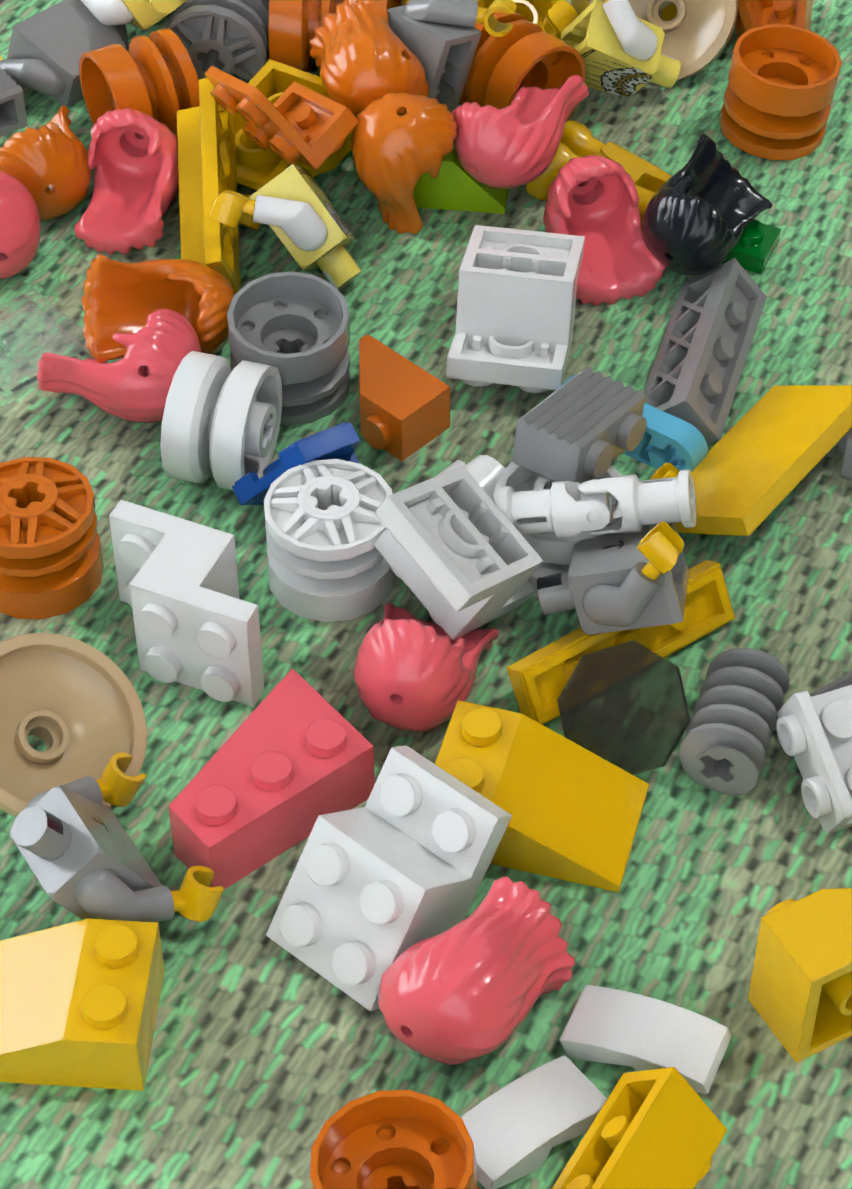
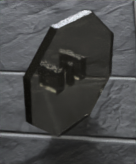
M634 640L583 655L557 699L565 738L632 775L664 767L691 722L679 667Z

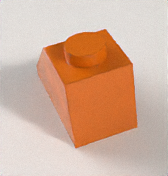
M366 334L359 339L361 435L373 448L377 450L384 449L403 461L450 428V386L372 336Z

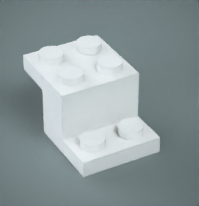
M481 225L474 226L459 269L456 332L447 356L446 378L460 379L465 384L471 386H488L492 383L513 385L531 393L557 390L562 385L573 338L577 280L583 260L585 236Z
M464 466L388 496L374 512L386 526V529L373 545L389 563L392 571L405 582L425 606L433 621L442 627L452 640L522 606L536 591L528 581V578L544 560Z
M120 500L110 513L109 522L120 601L126 602L132 607L140 670L146 671L153 678L164 683L176 681L203 690L207 695L221 702L233 700L254 707L265 690L259 609L257 604L241 600L239 597L234 535Z
M407 745L391 747L365 807L318 815L266 936L367 1010L374 1011L380 1009L378 1005L379 986L386 969L412 945L424 939L435 937L465 919L512 815Z

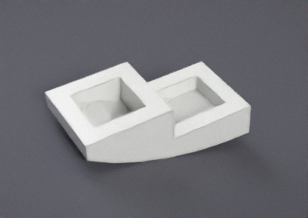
M585 985L562 1033L560 1042L566 1055L578 1060L630 1066L635 1071L675 1067L696 1093L708 1094L732 1036L728 1027L685 1008L632 992Z
M566 1055L554 1059L507 1084L461 1117L474 1143L477 1180L485 1189H497L535 1172L545 1164L551 1148L588 1131L607 1098Z

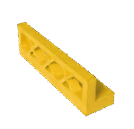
M207 78L199 79L200 106L177 111L181 259L197 261L219 272L228 279L235 293H237L241 289L238 226L237 228L230 227L210 217L211 209L218 194L225 190L237 192L234 115L228 113L213 99L210 92L215 86Z

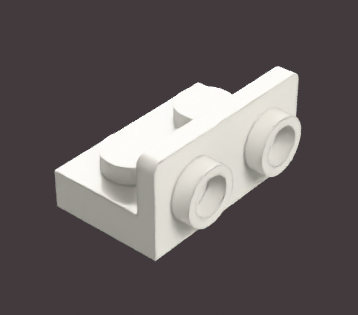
M852 685L810 697L808 691L795 693L777 712L779 718L777 720V734L785 753L789 756H794L803 778L801 793L804 804L813 818H819L826 834L852 827Z

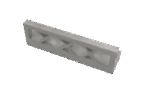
M736 258L683 282L643 391L646 404L695 426L704 436L707 445H711L721 439L767 298Z

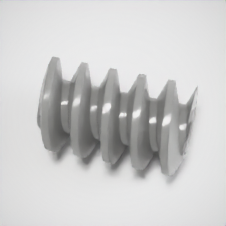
M732 648L719 653L710 662L706 679L703 681L699 698L696 700L692 717L688 722L686 734L682 739L679 750V758L683 769L698 784L731 796L747 794L756 786L759 777L758 770L763 766L766 755L765 751L768 749L772 737L771 732L775 729L777 723V712L782 707L784 694L787 692L790 682L787 669L776 657L756 649Z

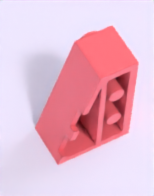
M292 668L169 804L174 854L188 869L192 866H205L212 869L215 874L210 887L222 886L225 890L309 837L318 815L351 810L366 801L375 785L374 746Z

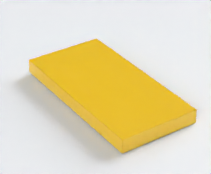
M774 385L708 451L707 456L691 472L696 494V526L685 528L682 522H675L678 533L749 537L852 428V385Z

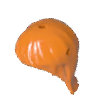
M345 0L343 4L336 6V13L325 16L322 27L315 29L316 37L310 40L312 46L310 54L312 58L316 59V65L320 68V77L326 90V95L329 99L348 107L355 117L373 101L381 99L387 93L407 92L428 97L429 86L426 81L424 67L418 57L409 50L389 26L387 0Z
M407 92L387 93L381 99L373 101L356 116L359 123L352 131L351 152L360 180L378 200V210L382 213L383 222L388 223L389 229L396 230L398 234L405 232L417 234L422 229L423 224L414 200V187L424 173L428 172L432 178L439 176L443 157L453 150V140L457 137V123L454 121V116L448 110L447 105L439 103L436 98H428L427 96Z
M65 105L59 108L58 112L46 125H41L38 129L27 127L23 132H16L0 148V171L15 177L29 190L36 201L40 221L57 218L72 211L89 192L91 170L88 169V152L69 127L71 120L68 118L69 109Z
M97 255L96 259L92 260L91 267L86 271L87 277L83 284L84 295L81 298L85 312L83 317L85 325L83 336L90 355L99 363L125 357L127 348L124 344L114 341L113 335L115 333L129 334L138 332L146 326L147 316L158 309L176 311L189 321L198 336L201 353L214 355L229 340L227 311L236 293L226 277L202 263L186 259H158L138 263H125L112 260L104 255Z

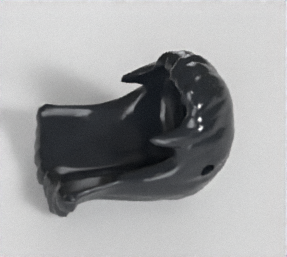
M704 133L697 140L698 145L688 163L667 180L652 196L643 217V240L647 249L668 270L683 275H700L720 265L730 255L746 226L757 215L766 209L772 208L773 205L770 200L758 193L747 178L742 177L737 169L731 167L729 161L724 159L723 154L717 150L715 142Z

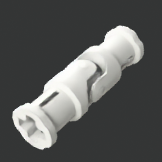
M690 469L680 470L678 476L672 478L639 480L637 475L634 474L593 479L582 484L571 481L553 482L550 489L515 492L511 486H504L499 488L497 498L499 509L522 536L555 533L558 539L573 538L583 531L588 534L641 532L644 525L659 524L662 521L666 523L682 522L685 528H691L696 526L697 520L695 486ZM616 498L620 505L622 516L613 519V506Z

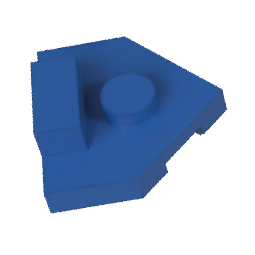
M344 422L295 441L278 453L279 459L263 470V477L259 479L256 472H249L234 482L235 485L232 488L241 505H264L263 500L271 483L290 468L314 460L340 459L360 463L354 453L360 439L351 422Z

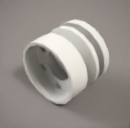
M340 459L314 460L290 468L271 483L263 500L270 590L283 607L303 618L322 622L344 621L373 611L389 597L396 580V574L373 545L386 529V526L374 512L388 496L393 494L392 489L380 474L360 463Z

